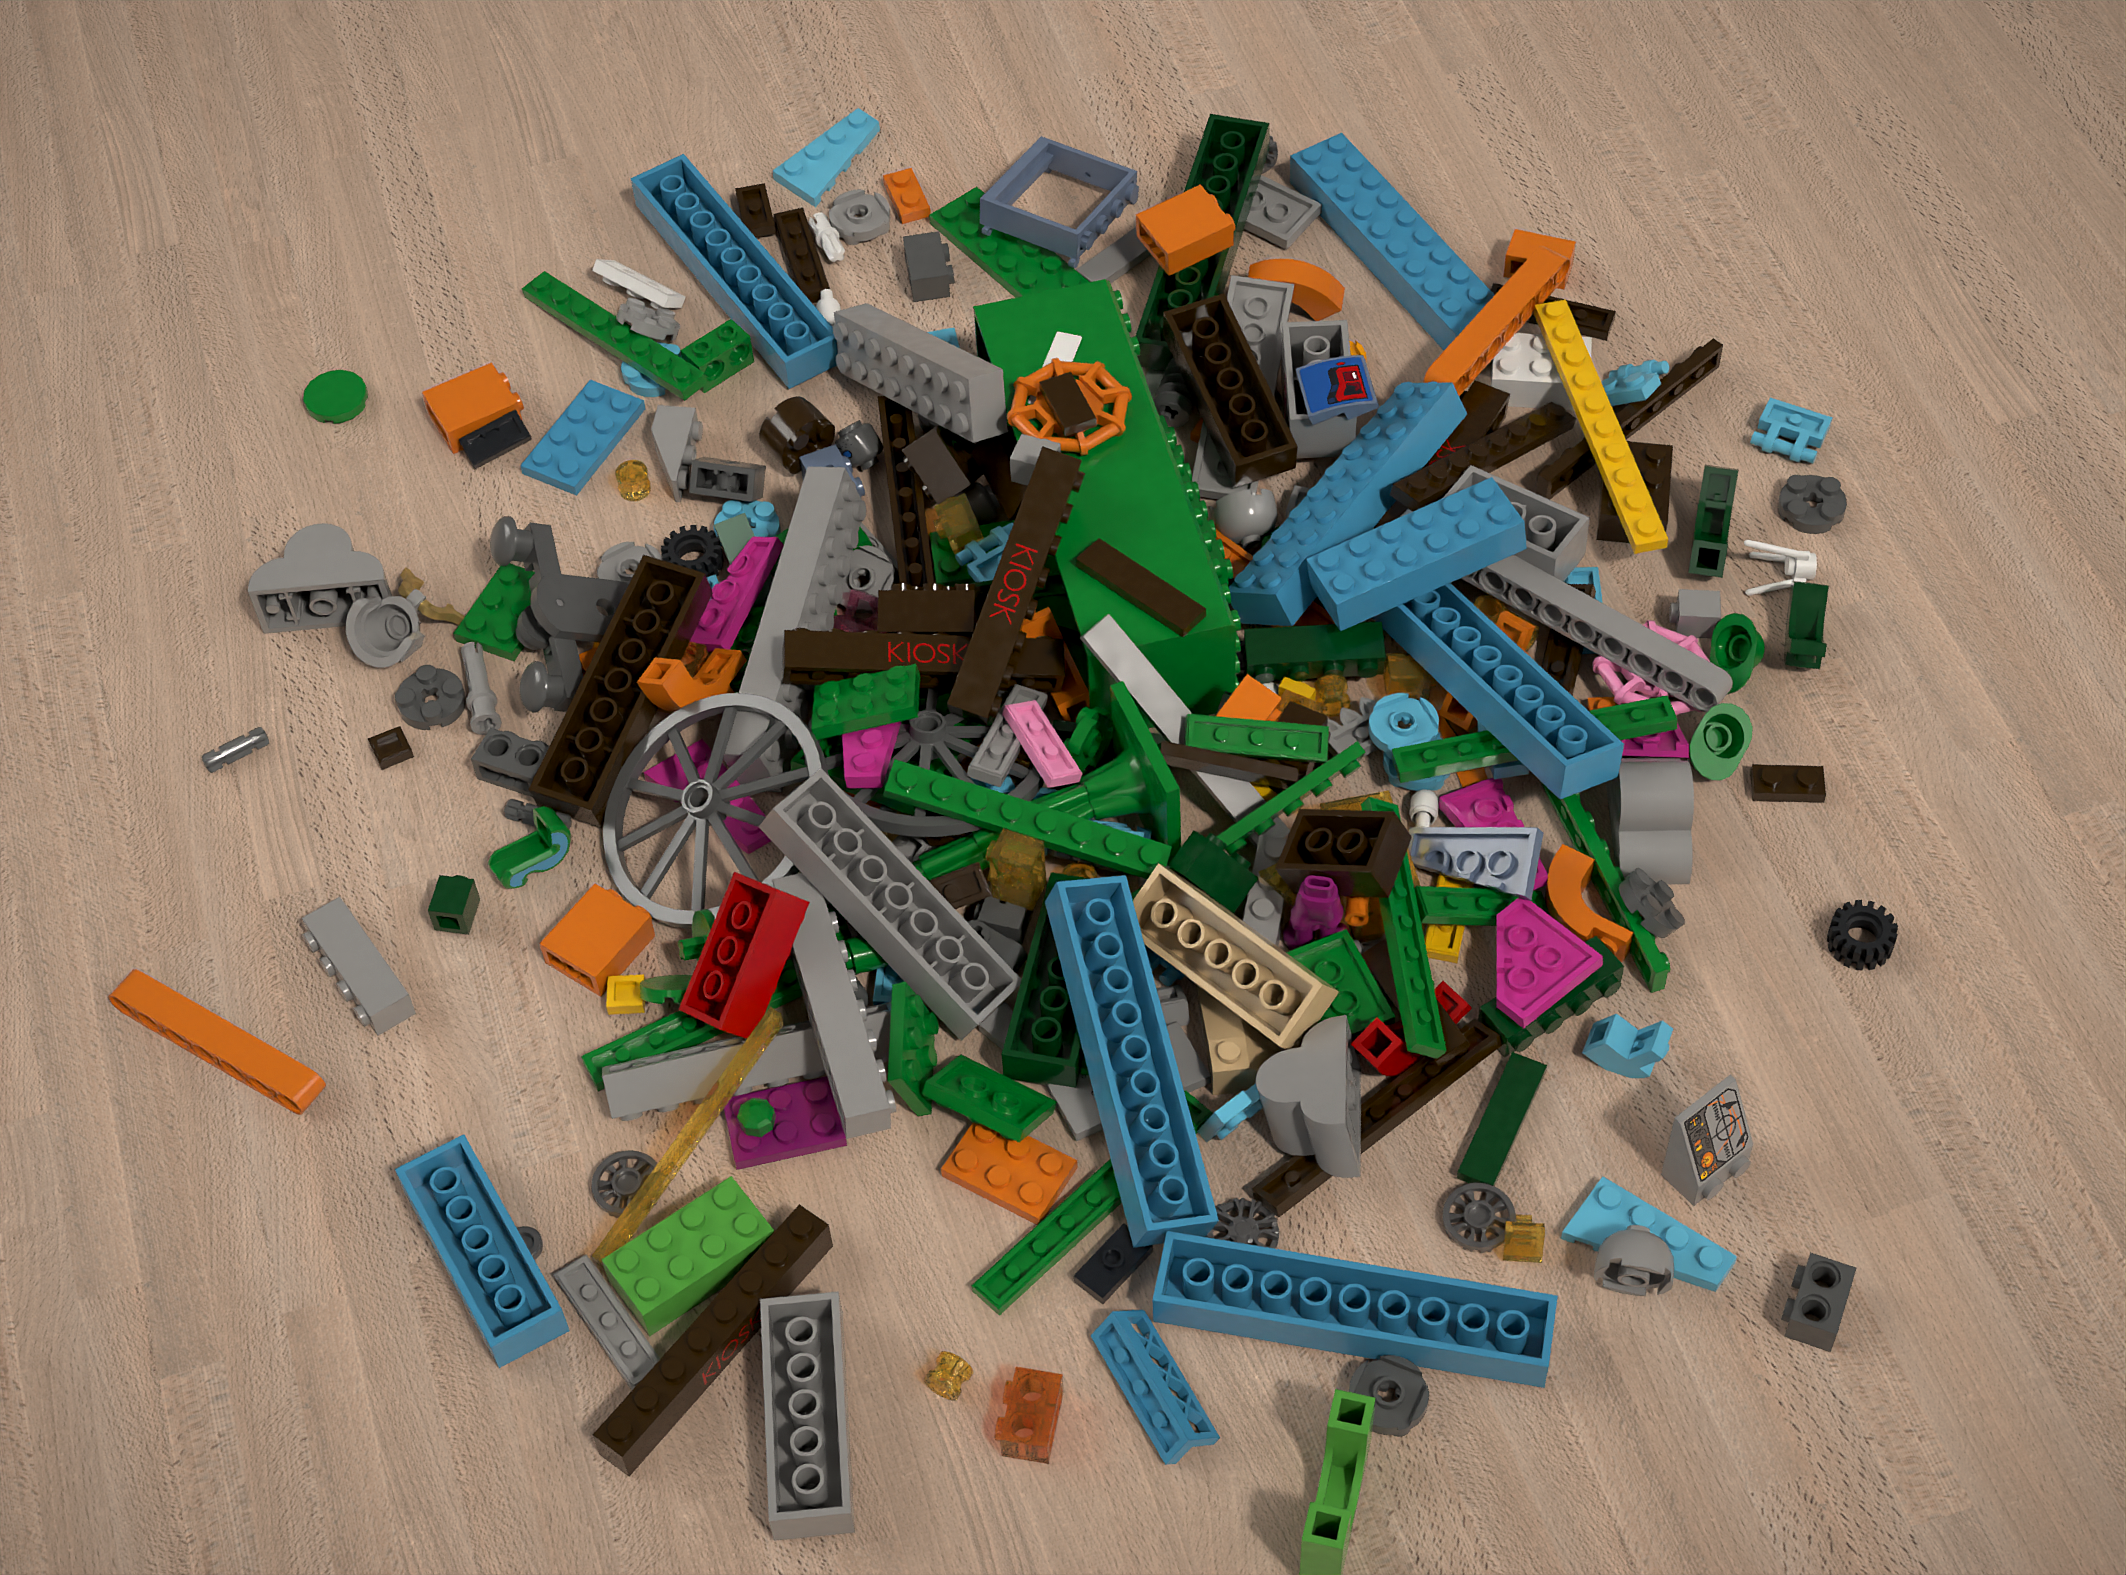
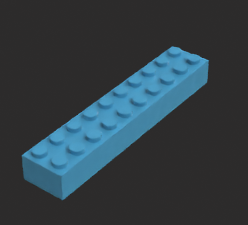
M1339 133L1290 155V183L1300 194L1322 204L1320 216L1434 341L1445 350L1493 298L1494 293L1343 133Z
M684 154L631 178L636 206L729 318L750 335L751 344L789 389L837 366L836 355L838 354L837 340L833 334V327Z
M1404 382L1394 389V393L1377 409V413L1360 429V433L1356 436L1355 440L1343 449L1339 458L1326 469L1322 478L1314 487L1309 489L1306 497L1290 512L1289 517L1272 533L1267 543L1254 554L1250 563L1235 577L1234 582L1229 586L1231 605L1234 610L1238 611L1241 623L1293 626L1317 597L1310 586L1306 558L1372 530L1396 501V499L1390 496L1393 484L1423 469L1467 415L1453 382Z
M1451 583L1372 617L1375 622H1382V628L1559 799L1618 777L1624 743Z
M1122 875L1056 882L1045 900V905L1133 1248L1163 1244L1167 1231L1206 1237L1219 1222L1127 877Z
M1167 1231L1152 1302L1153 1322L1380 1360V1356L1384 1355L1400 1356L1418 1367L1545 1388L1558 1295Z

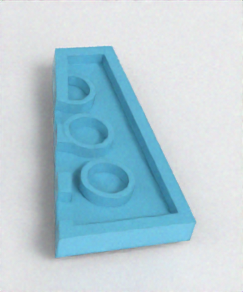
M857 108L772 171L774 180L816 208L821 202L822 194L826 190L830 191L836 184L835 179L842 171L846 172L851 166V159L856 154H861L880 131L879 121Z
M1603 1176L1562 1231L1561 1236L1562 1240L1575 1243L1576 1240L1591 1245L1593 1250L1598 1252L1605 1238L1615 1232L1625 1230L1630 1225L1645 1226L1650 1229V1233L1659 1236L1670 1248L1674 1257V1278L1714 1292L1717 1291L1737 1259L1736 1255Z

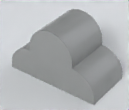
M325 523L310 525L296 532L285 546L284 557L271 560L260 566L251 576L248 585V593L264 634L346 626L348 612L356 600L371 599L377 596L385 599L392 596L380 561L369 553L354 551L351 539L345 530L336 525Z
M1679 757L1621 758L1618 777L1606 782L1615 866L1621 869L1624 879L1636 868H1640L1656 883L1662 880L1667 885L1690 884L1693 858L1691 828L1694 813V787L1689 761H1681Z
M1346 1015L1331 1017L1319 1022L1306 1033L1301 1047L1281 1051L1267 1059L1257 1072L1256 1087L1272 1139L1280 1150L1291 1155H1315L1318 1165L1326 1173L1341 1178L1361 1177V1066L1356 1049L1351 1045L1353 1037Z

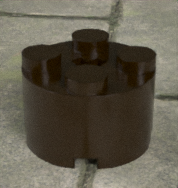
M800 396L791 397L779 403L774 408L777 413L771 420L766 417L759 433L760 442L766 450L793 475L801 471L799 457L831 446L835 436V426L811 402Z

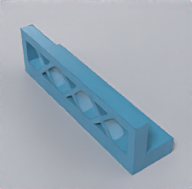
M1145 1310L1112 1311L1091 1334V1338L1165 1465L1176 1464L1192 1447L1214 1445L1220 1439V1436ZM1131 1324H1137L1143 1336L1136 1332ZM1150 1356L1158 1360L1161 1367L1155 1364ZM1169 1388L1177 1392L1180 1399L1174 1396ZM1189 1421L1198 1427L1200 1433L1194 1432Z

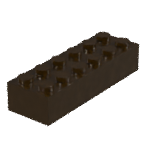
M1219 294L1165 311L1163 315V336L1234 488L1295 469L1298 446L1225 294Z

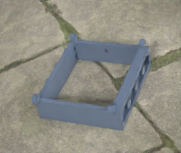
M1041 136L980 198V224L985 225L982 228V234L990 236L993 229L1033 243L1070 257L1068 266L1075 269L1079 264L1080 256L1086 250H1090L1100 234H1104L1112 221L1121 216L1124 208L1129 203L1134 205L1137 202L1139 195L1137 171ZM1052 170L1111 191L1076 230L1012 205L1044 172L1050 173Z

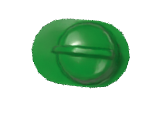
M1732 613L1726 615L1717 623L1712 635L1709 660L1714 665L1725 670L1733 682L1732 688L1726 695L1735 693L1745 686L1751 677L1753 669L1764 657V640L1756 630L1752 620L1744 614Z
M1720 703L1711 707L1697 724L1689 744V755L1694 768L1701 776L1709 780L1721 781L1730 777L1737 769L1750 745L1753 731L1750 718L1742 708L1732 703Z

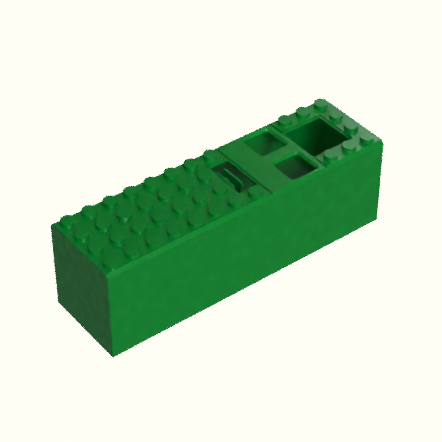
M1103 279L973 306L977 357L1003 369L1006 416L1012 406L1015 392L1014 382L1017 378L1026 377L1043 367L1057 332L1082 337L1072 362L1094 364L1097 361L1105 364V369L1122 386L1130 389L1132 399L1128 402L1124 421L1126 430L1121 436H1113L1088 451V455L1080 456L1079 453L1061 451L1063 454L1082 460L1080 472L1085 473L1079 493L1074 491L1071 493L1068 503L1074 506L1067 525L1060 523L1056 534L1062 537L1055 557L1052 555L1048 556L1045 567L1050 568V572H1060L1081 637L1105 615L1110 614L1192 714H1216L1225 691L1232 693L1239 685L1236 674L1240 673V664L1236 653L1241 651V646L1236 631L1241 630L1240 617L1237 610L1230 611L1228 604H1231L1228 584H1220L1219 578L1222 577L1220 562L1217 557L1211 558L1209 552H1212L1210 535L1208 531L1201 532L1200 526H1203L1200 508L1199 506L1192 507L1190 502L1194 499L1190 481L1183 482L1181 477L1184 476L1182 459L1180 456L1174 457L1172 453L1175 451L1174 437L1171 431H1164L1137 357L1140 355L1138 339L1136 336L1130 337L1129 335L1132 328L1128 313H1121L1123 301L1120 291H1113L1110 281ZM1100 382L1096 383L1102 390L1106 389ZM1030 395L1027 396V400H1026L1025 406L1031 405V404H1028V400H1029V398H1030ZM1114 403L1104 404L1103 411L1112 415ZM1036 418L1029 419L1038 431L1043 428V425ZM1097 424L1096 427L1083 432L1084 436H1088L1103 426ZM1012 426L1016 441L1018 442L1022 433ZM1056 433L1052 435V437H1059ZM1100 538L1205 607L1206 617L1182 637L1076 567V558ZM1064 639L1089 691V708L1093 709L1100 706L1111 712L1110 685L1117 682L1084 642L1080 646ZM1138 708V710H1139L1140 714L1142 715V717H1143V719H1144V721H1145V723H1146L1148 729H1149V728H1154V726L1151 724V722L1146 718V716H1145V715L1141 712V710ZM1109 721V727H1112L1111 721Z

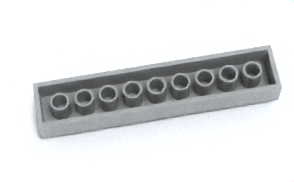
M807 467L739 693L756 694L777 701L790 709L802 721L808 716L809 698L811 691L815 689L816 685L782 684L784 630L806 628L810 631H828L833 629V616L836 606L840 604L842 599V585L845 576H848L850 572L852 551L858 545L859 527L861 521H864L866 517V504L862 501L856 490V485L851 480L845 467ZM737 711L723 758L728 767L730 768L778 720L756 712ZM788 728L737 778L740 785L791 771L794 749H797L799 746V741L792 731ZM783 787L768 790V792H782Z

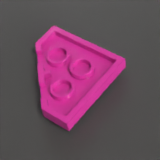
M1518 898L1497 914V1008L1524 1029L1603 965V956L1532 901Z

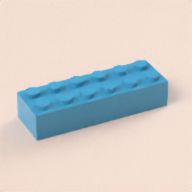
M1493 477L1306 558L1310 586L1338 629L1342 631L1527 549L1525 522Z
M464 1134L395 1169L405 1195L499 1368L570 1331L562 1308Z

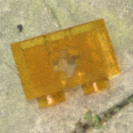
M1003 828L998 840H993L990 843L986 854V861L990 863L988 881L992 885L993 898L1033 910L1047 883L1044 841Z

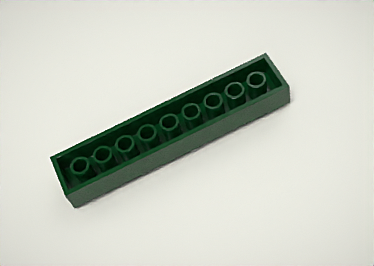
M1216 114L1209 115L1184 192L1201 184L1208 194L1215 196L1222 211L1225 214H1230L1234 220L1236 227L1234 231V245L1170 276L1159 264L1136 333L1140 347V355L1137 357L1141 367L1165 371L1169 361L1174 358L1163 336V315L1165 311L1224 293L1270 149V123Z

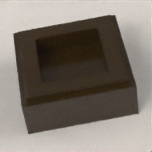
M401 726L368 738L381 770L414 757Z

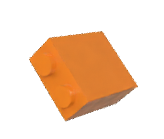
M1201 184L1136 214V233L1138 239L1168 276L1234 245V231L1236 227L1230 214H1225L1222 211L1215 196L1208 194Z
M492 362L422 392L427 413L453 454L463 450L458 439L513 410L517 411L522 420L520 411L524 410L518 393H511V386L505 373H498Z
M594 884L539 944L546 964L601 997L607 991L608 976H620L655 937L652 917L646 909L639 905L634 907L627 903L613 889L605 890L599 885Z

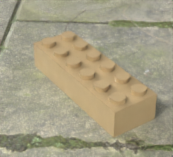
M1159 863L1133 900L1143 941L1148 948L1284 1049L1301 1047L1306 1033L1318 1024L1339 993L1338 990L1180 874Z

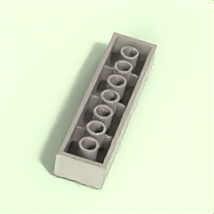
M868 303L834 312L835 324L833 325V334L837 340L838 354L836 355V364L840 373L973 443L1008 433L1003 369Z
M822 768L776 805L759 825V828L892 969L907 982L911 989L920 995L927 1006L961 1041L1021 984L1022 979Z

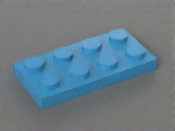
M589 380L520 465L522 474L577 496L646 409L644 400Z

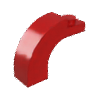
M1442 981L1434 989L1437 1000L1455 1024L1472 1009L1446 982ZM1376 1017L1351 1043L1370 1064L1385 1076L1404 1073L1425 1057V1055L1407 1051L1402 1020L1391 1025H1385Z

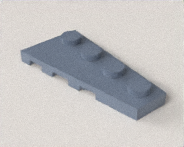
M1410 827L1409 834L1412 839L1407 849L1410 866L1529 901L1532 900L1544 834L1539 828Z

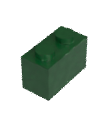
M1193 830L1168 866L1227 910L1234 913L1259 878L1248 870L1252 865L1249 861L1235 851L1231 856L1223 851L1227 844L1212 833L1204 837Z

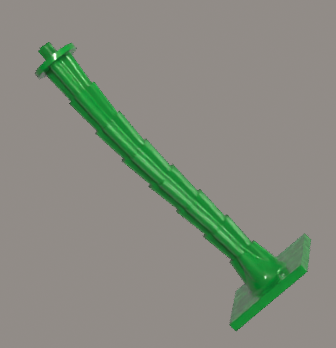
M1124 681L1110 685L1114 760L1081 777L1080 782L1031 800L1030 802L1087 820L1091 818L1100 820L1136 813L1144 828L1152 831L1151 840L1172 846L1167 862L1168 866L1181 848L1180 787ZM982 828L918 856L920 860L914 861L912 864L929 881L976 862L980 863L982 870L987 867L991 870L1034 844ZM831 903L827 905L828 912L835 911L837 916L839 933H835L836 937L849 933L845 918ZM708 909L695 911L692 919L693 938L678 941L681 960L684 959L686 961L696 958L697 961L699 960L715 920L714 915Z

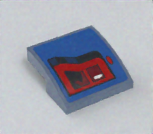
M1363 355L1329 358L1296 369L1308 417L1313 425L1345 413L1348 420L1379 408L1367 363Z

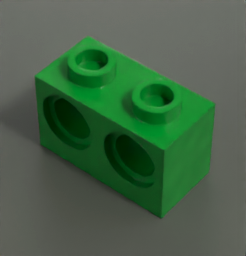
M732 319L680 350L682 359L706 374L708 383L700 388L703 393L708 392L754 363L750 335Z

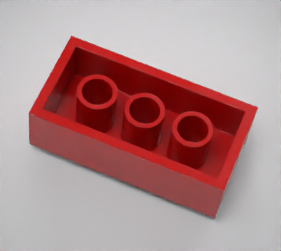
M734 872L678 1010L722 1031L754 1041L762 1025L771 997L777 988V983L786 960L791 953V948L800 925L804 921L810 902Z

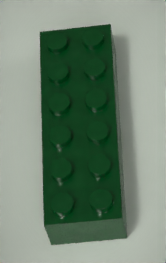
M1050 873L1001 1054L1003 1075L1010 1079L1042 1085L1053 1084L1073 1088L1077 1086L1084 1053L1045 900L1056 882L1090 878Z

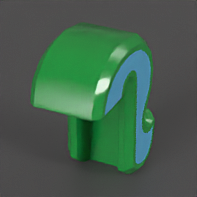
M545 806L534 808L533 816L536 831L495 850L490 856L488 867L505 888L515 889L524 886L528 881V874L553 869L562 862L569 852L572 838L571 832L552 808Z

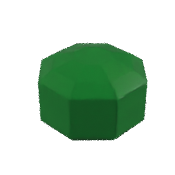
M751 1098L740 1105L737 1119L739 1126L746 1135L762 1137L773 1130L776 1115L775 1110L766 1099Z

